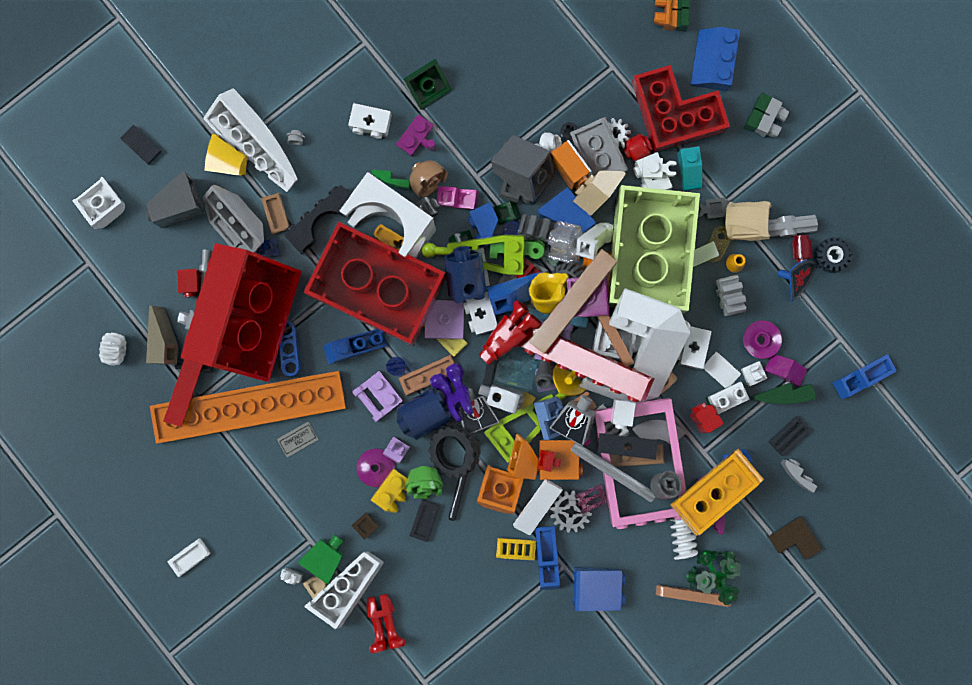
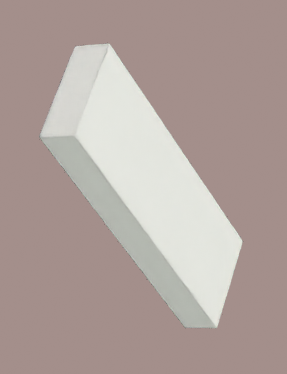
M545 479L513 523L514 528L531 535L562 492V488Z

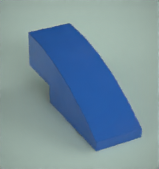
M886 354L832 383L840 398L844 399L864 388L870 387L897 370L889 355Z
M555 526L535 528L540 590L560 589Z

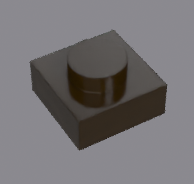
M367 512L351 525L364 540L379 527Z

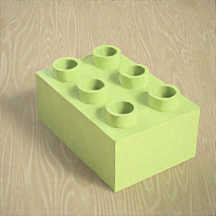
M621 185L616 196L611 246L612 257L618 262L611 271L608 296L610 308H616L623 290L626 288L678 307L682 314L689 311L700 193Z

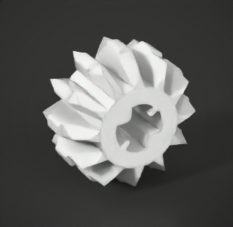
M612 118L611 124L609 122L608 124L612 132L618 133L617 138H615L618 147L620 146L624 149L626 141L630 139L627 136L631 134V131L626 130L628 124L621 125V119L616 123L615 119Z
M111 332L106 333L102 337L99 348L101 362L108 365H120L123 362L127 349V342L123 335Z

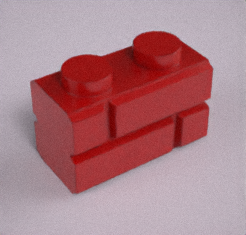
M700 403L692 408L693 412L690 413V417L694 423H697L696 427L700 433H710L723 424L720 416L716 415L717 412L713 405Z

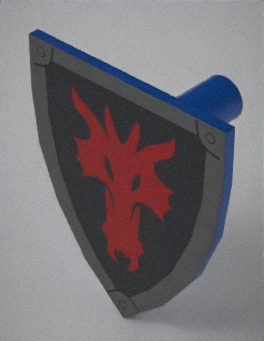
M813 260L800 261L789 272L782 269L779 270V277L790 280L792 302L800 296L809 284L817 266V263Z

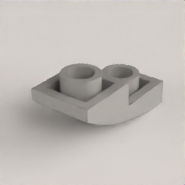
M789 459V461L782 460L781 465L786 473L803 489L814 493L817 486L812 483L813 479L805 475L800 477L804 470L799 467L800 463L793 459Z

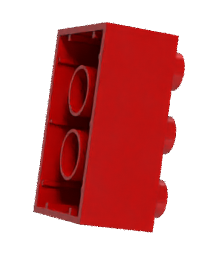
M338 221L304 293L329 307L408 345L414 346L446 281V274L410 255H407L405 258L398 253L399 250Z
M215 243L180 358L269 382L302 271L246 249Z

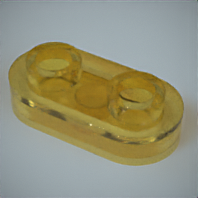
M718 226L711 234L707 244L714 242L719 256L708 260L709 262H718L725 254L731 241L727 237L726 226ZM722 233L724 239H719L718 234Z

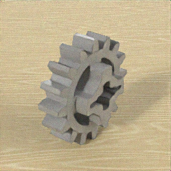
M572 490L571 495L564 491V496L562 497L559 494V500L554 501L555 507H550V510L554 511V514H551L550 517L556 518L554 525L560 524V530L566 527L568 533L571 528L577 532L578 526L584 529L583 522H590L586 517L592 515V513L587 512L591 505L585 504L588 501L587 498L581 499L582 493L576 496L574 490ZM568 499L567 504L559 506L562 501ZM576 500L582 504L583 509H579L576 506ZM570 506H573V509L579 513L575 512L572 513L571 516H569L567 512L562 510L569 509ZM558 513L566 517L565 523L560 520ZM578 516L582 517L580 521L573 524L574 519Z

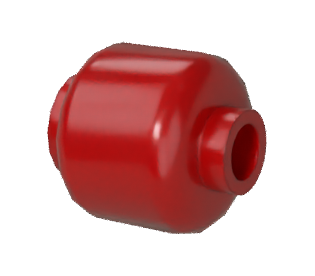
M642 134L627 140L626 148H624L627 158H632L634 162L651 155V150H653L648 136L644 137Z

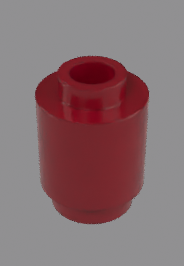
M809 235L794 236V241H792L793 260H797V263L803 260L812 259V242L809 239Z

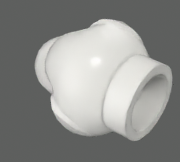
M543 133L539 144L535 145L552 152L562 145V141L558 135Z

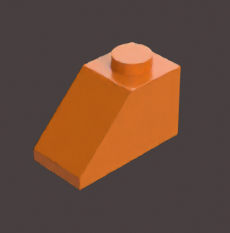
M516 434L507 471L514 477L535 480L536 474L540 470L537 469L539 459L528 441L520 434Z

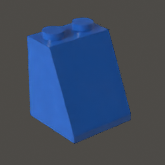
M574 567V610H621V605L625 603V594L621 593L622 586H625V574H622L621 569Z

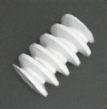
M670 519V521L676 523L670 526L671 529L676 530L671 536L677 537V540L673 541L672 544L678 545L677 548L673 549V552L679 553L674 559H688L696 556L698 551L693 548L697 547V543L692 542V540L696 539V536L690 534L692 531L682 519Z

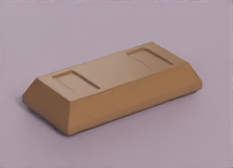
M280 193L261 198L271 233L275 234L287 230L289 223Z

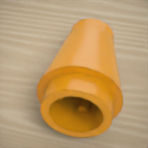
M740 254L730 255L726 260L727 268L734 273L742 271L745 266V257Z

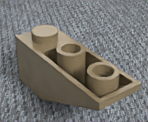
M149 306L146 363L177 365L178 344L164 307Z

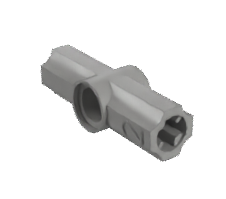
M793 215L769 220L768 231L770 237H791L801 233L816 232L818 222L815 215L800 217Z

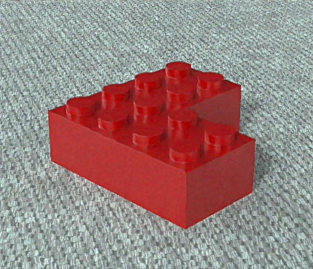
M671 65L633 77L632 85L649 140L653 147V153L724 133L730 127L719 90L682 101Z

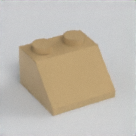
M599 171L595 176L591 174L585 183L576 190L577 196L573 202L591 216L612 195L626 173L624 171Z

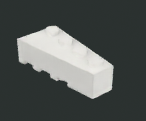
M369 551L363 552L304 607L333 628H341L384 562Z

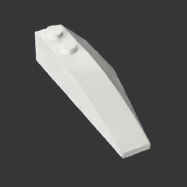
M234 88L218 95L203 119L223 141L230 143L237 151L247 155V160L249 159L253 162L256 169L266 172L269 179L288 192L298 179L271 131Z

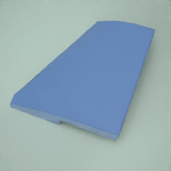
M552 397L534 403L544 440H550L561 435L550 429L553 422L564 409L560 399Z

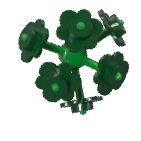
M705 550L697 556L698 560L696 562L697 564L708 565L712 573L703 571L702 574L696 576V567L693 566L692 571H688V575H686L687 582L690 583L691 588H694L696 580L698 583L697 588L705 594H709L712 589L717 588L720 595L718 600L723 602L724 605H730L733 601L737 600L739 589L732 585L725 587V578L733 580L735 577L740 576L741 566L739 561L735 560L736 555L733 552L725 551L724 554L719 552L726 560L720 562L721 570L716 572L711 561L716 560L718 553L717 551Z

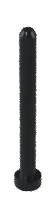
M465 452V456H464V460H463L462 465L464 464V462H465V460H466V452ZM468 474L458 478L448 516L451 521L456 519Z

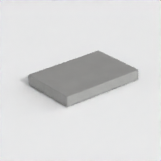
M606 117L570 132L579 155L591 170L590 175L595 176L599 171L625 172L628 170Z

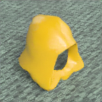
M543 272L539 273L531 281L529 296L536 310L543 314H551L565 296L567 279L569 278L566 273L550 274Z

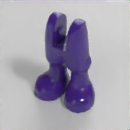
M452 364L445 370L447 376L436 374L430 378V384L436 390L442 391L445 405H447L453 418L460 422L463 420V415L459 408L462 406L464 411L470 416L473 414V407L469 397V390L463 384V368L460 364ZM450 380L455 387V393H453V390L451 388Z

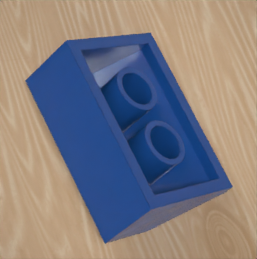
M725 27L699 30L690 86L722 91L729 90L732 86L740 30Z

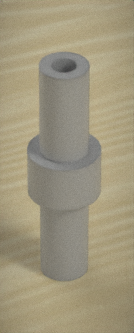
M202 250V265H200L199 273H201L200 288H202L207 271L210 250Z

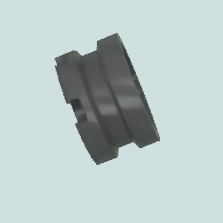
M664 471L653 476L650 487L656 498L667 500L680 494L682 482L675 472Z

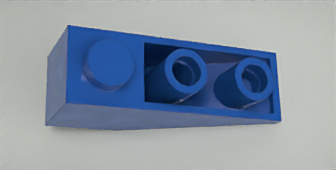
M543 272L487 287L494 315L513 310V303L516 300L525 303L531 299L529 296L531 281L539 273Z
M376 329L329 342L323 346L329 365L387 347L384 333Z

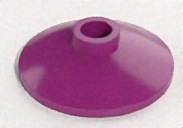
M756 321L750 324L744 332V347L755 358L766 359L772 357L781 347V333L769 321ZM759 337L764 338V342L762 344L758 342Z
M370 449L360 456L357 462V474L364 484L371 487H380L391 470L395 469L394 461L383 455L384 450ZM372 465H378L379 469L377 472L372 470Z

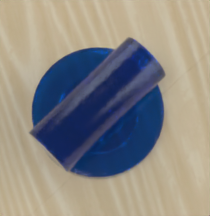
M393 357L386 364V369L391 375L400 376L406 370V363L400 357Z

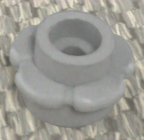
M291 130V133H287L288 143L293 145L303 144L305 136L302 135L301 131Z

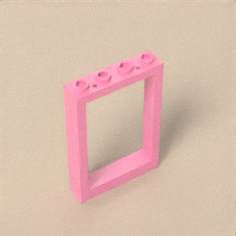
M670 398L636 403L634 417L665 412L674 470L682 482L680 497L686 492L672 400ZM613 407L593 410L596 413L594 423L597 441L599 433L606 434L604 422L611 421ZM600 453V457L611 464L609 454ZM603 472L610 520L613 527L624 529L629 524L642 526L646 525L647 521L652 520L655 523L666 521V518L670 517L681 519L674 509L619 517L614 480Z

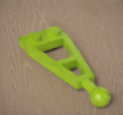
M499 235L448 243L447 247H436L433 243H426L422 247V254L427 258H432L436 254L447 255L454 252V249L460 246H472V250L479 251V245L504 242V266L483 261L484 269L502 274L523 275L525 235Z
M558 393L554 397H558L562 401L570 395ZM550 394V395H548V396H546V397H544V398H542V399H540V400H538V401H536V402H539V401H542V400H545V399H548V398H552L553 395ZM534 403L515 414L513 413L499 420V423L494 424L484 432L507 463L510 461L515 440L503 425L527 413L536 424V427L526 438L528 443H530L541 430L538 417L533 412V409H535Z

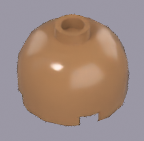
M435 161L418 162L412 167L413 171L409 180L415 194L419 198L421 196L425 198L438 190V184L440 181L445 182L448 172Z

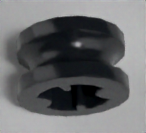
M567 122L562 125L560 135L564 140L572 141V136L565 135L564 132L567 127H570V130L572 128L574 131L577 130V127L574 123Z

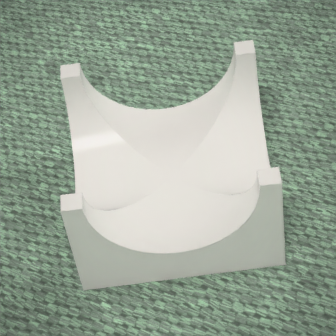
M368 172L340 210L345 216H348L355 210L348 221V224L354 228L364 219L378 215L387 216L399 222L404 228V241L398 253L405 258L407 255L417 258L422 251L423 245L430 240L436 231L433 217Z

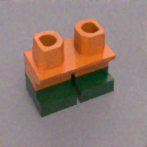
M655 0V7H664V13L655 12L654 24L664 26L663 30L686 32L689 26L690 0Z

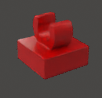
M540 450L537 469L551 472L552 466L560 467L561 460L554 458L555 452Z

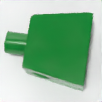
M335 534L329 542L321 539L299 560L298 564L328 585L344 556L338 550L343 540Z

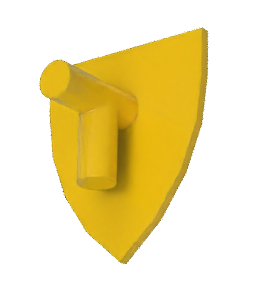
M557 364L553 370V380L558 392L570 396L582 394L586 389L580 387L582 381L575 375L576 371L572 370L570 372L569 370L561 369Z

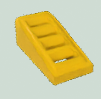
M498 537L496 558L535 560L536 541ZM503 543H507L506 553H502ZM511 543H515L514 554H510ZM519 544H522V555H518ZM526 544H530L529 555H525Z

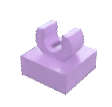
M393 437L383 455L400 464L410 447Z

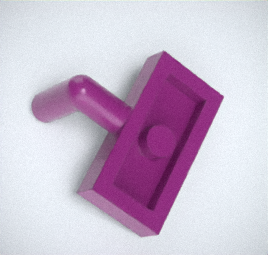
M418 114L396 146L411 157L420 145L429 151H434L435 142L431 139H426L434 125Z

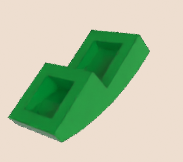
M372 170V175L385 185L399 190L410 191V180L392 179L391 171Z

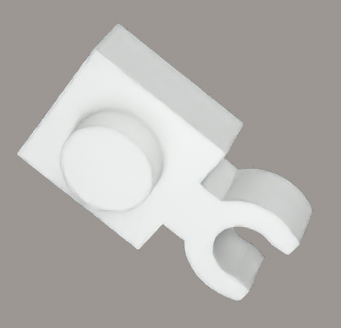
M643 158L642 178L662 179V173L673 177L676 175V172L669 171L668 167L675 166L676 162L669 161L663 164V158Z
M285 567L280 577L281 580L295 585V583L301 582L304 573Z

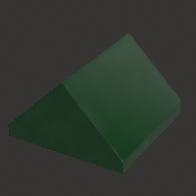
M436 59L403 79L405 88L420 110L452 90Z

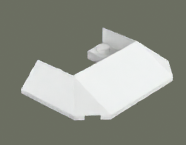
M624 288L609 321V325L644 337L633 360L634 364L630 367L655 378L646 400L639 401L645 402L659 397L690 335V330L680 308ZM587 376L583 378L580 384L581 388L603 396L631 401L627 398L628 395L622 392L621 394H616L610 391L611 387L607 385H596L592 382L593 379Z

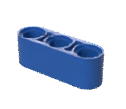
M287 321L286 326L290 325L292 332L289 335L283 333L279 346L281 369L285 375L296 377L300 374L302 368L298 330L295 324ZM288 344L294 346V351L291 354L285 352ZM290 363L296 365V370L293 373H289L287 370V366Z

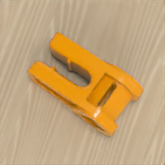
M382 224L373 233L377 240L397 249L395 246L397 243L403 244L404 241L402 236Z

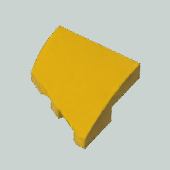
M212 134L207 149L205 171L246 175L247 155L237 151L230 143L223 141L219 138L218 134Z

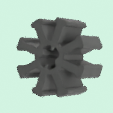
M523 214L517 235H525L526 239L540 240L543 243L553 244L559 224L550 222L551 220L546 218L539 219L535 215L528 216Z

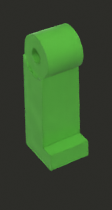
M525 239L524 255H529L534 259L541 258L546 251L545 244L540 240ZM504 242L490 244L489 258H498L500 253H504Z

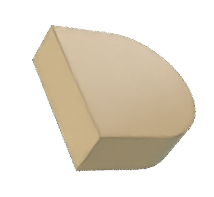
M316 576L303 583L313 599L327 587V584Z

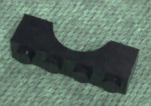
M342 185L333 187L329 191L328 197L324 200L320 199L314 205L315 208L311 212L307 211L300 217V222L296 225L292 224L287 228V233L284 236L301 255L316 243L314 228L320 218L328 214H337L345 217L340 210L351 195Z

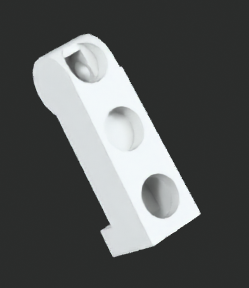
M599 223L580 236L577 240L576 255L593 260L597 255L598 249L605 243L612 241L614 226L609 223Z

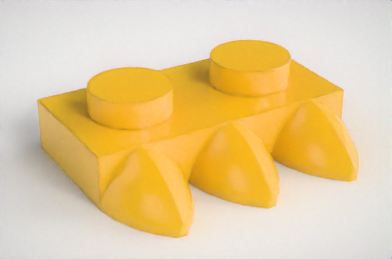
M393 468L370 500L385 511L398 512V507L394 500L406 502V497L402 490L407 491L405 489L407 478Z

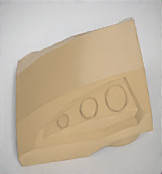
M767 201L729 202L726 207L725 222L727 237L730 240L749 241L770 239L768 225L771 203Z

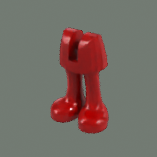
M387 593L380 595L382 610L379 611L375 596L367 598V617L372 619L375 631V641L369 647L370 653H377L388 649L381 617L385 621L389 649L406 645L405 639L399 637L395 630L392 612L395 610Z

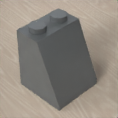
M512 135L504 143L501 150L491 160L494 174L532 202L538 198L555 177L551 152L515 135Z
M185 171L176 176L146 203L148 208L146 216L148 220L160 228L205 214L195 181Z

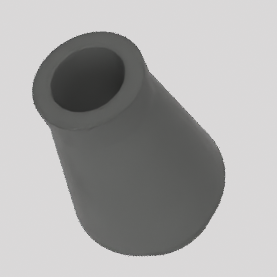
M544 360L540 361L534 377V381L539 388H548L553 383L551 363Z

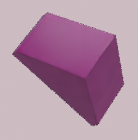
M775 354L769 358L764 371L800 387L807 369L794 360Z

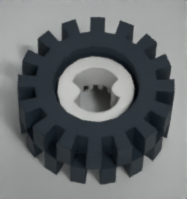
M840 237L828 238L816 248L815 255H817V258L815 260L819 262V267H823V271L836 273L850 265L849 262L853 259L851 258L853 251H850L852 247L847 245L848 242L846 240L843 241V238ZM831 250H835L836 254L839 255L837 260H833L832 256L829 255Z

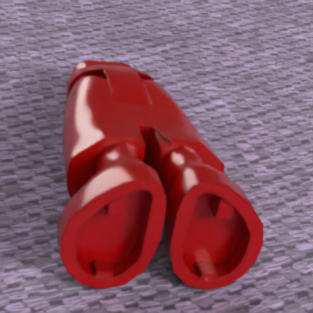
M516 300L513 303V313L510 316L506 314L489 336L486 345H483L484 349L479 353V356L490 365L494 360H498L528 336L525 332L527 329H539L542 326L541 321L529 313V309L522 302ZM524 317V319L522 320V322H521L520 324H518L517 321H518L520 318Z

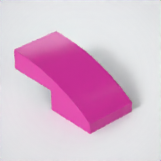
M438 186L437 203L443 207L474 210L477 208L479 191Z

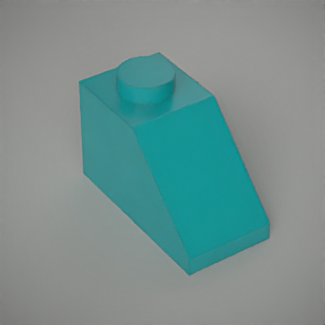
M700 147L680 149L677 157L683 191L702 188Z

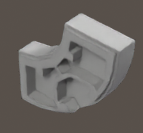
M648 420L632 428L639 438L660 439L670 444L667 421ZM676 425L679 440L686 432Z

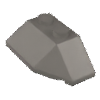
M212 185L202 197L209 223L229 246L246 249L255 253L264 243L263 223L239 195L217 185Z

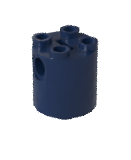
M460 246L455 248L454 252L444 256L448 296L453 298L455 303H463L466 299L481 300L485 298L486 283L482 252L470 250L468 246Z
M436 388L424 391L397 408L396 421L403 434L416 439V441L450 422V419L453 418Z

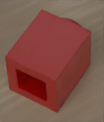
M177 270L178 293L184 295L185 298L196 297V294H200L201 274L199 270Z

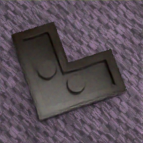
M801 516L767 536L777 553H781L795 544L806 560L822 550Z

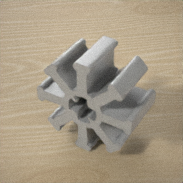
M738 275L716 280L718 290H716L717 296L720 297L719 304L724 311V316L746 311L744 304L746 298L742 294L743 286L739 282Z

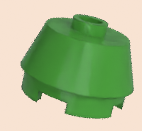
M420 466L410 470L405 489L407 490V496L413 494L414 499H429V495L435 493L437 496H440L444 485L437 469Z

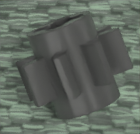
M427 196L416 203L418 208L431 217L438 214L437 208L440 206L434 198L430 200Z

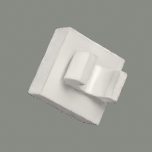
M760 361L741 369L748 387L767 379Z

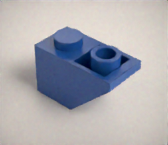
M491 203L470 211L468 221L472 229L476 228L478 232L476 238L493 237L498 224V218ZM484 244L485 249L489 248L490 244Z

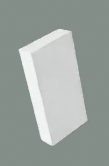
M199 538L167 562L176 575L180 577L211 553Z

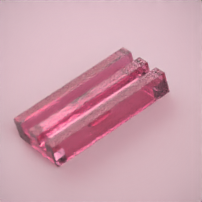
M601 484L574 495L575 499L579 498L578 507L582 506L581 514L607 502ZM596 490L599 491V493H596L586 499L584 498L585 495H588ZM601 496L602 500L587 506L588 502Z

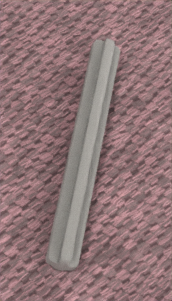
M577 443L573 444L571 451L649 502L655 499L651 489Z

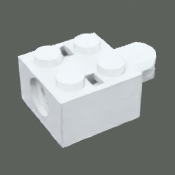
M598 319L592 350L608 358L620 360ZM615 327L632 357L633 352H638L644 337Z

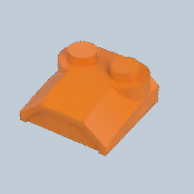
M487 465L476 503L501 513L514 514L524 478L514 477L509 472Z

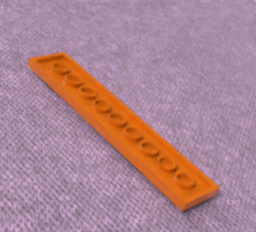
M340 371L194 397L191 399L182 427L163 422L170 402L150 406L156 444L346 409Z

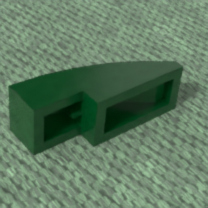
M791 383L751 396L752 401L767 404H793L816 399L812 384L792 389Z

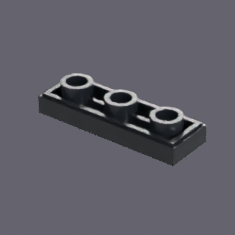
M599 433L597 453L656 460L658 440ZM625 443L630 445L628 450L624 448Z

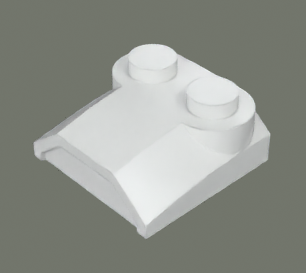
M103 177L73 200L74 204L94 229L106 227L121 215L125 209L124 202Z

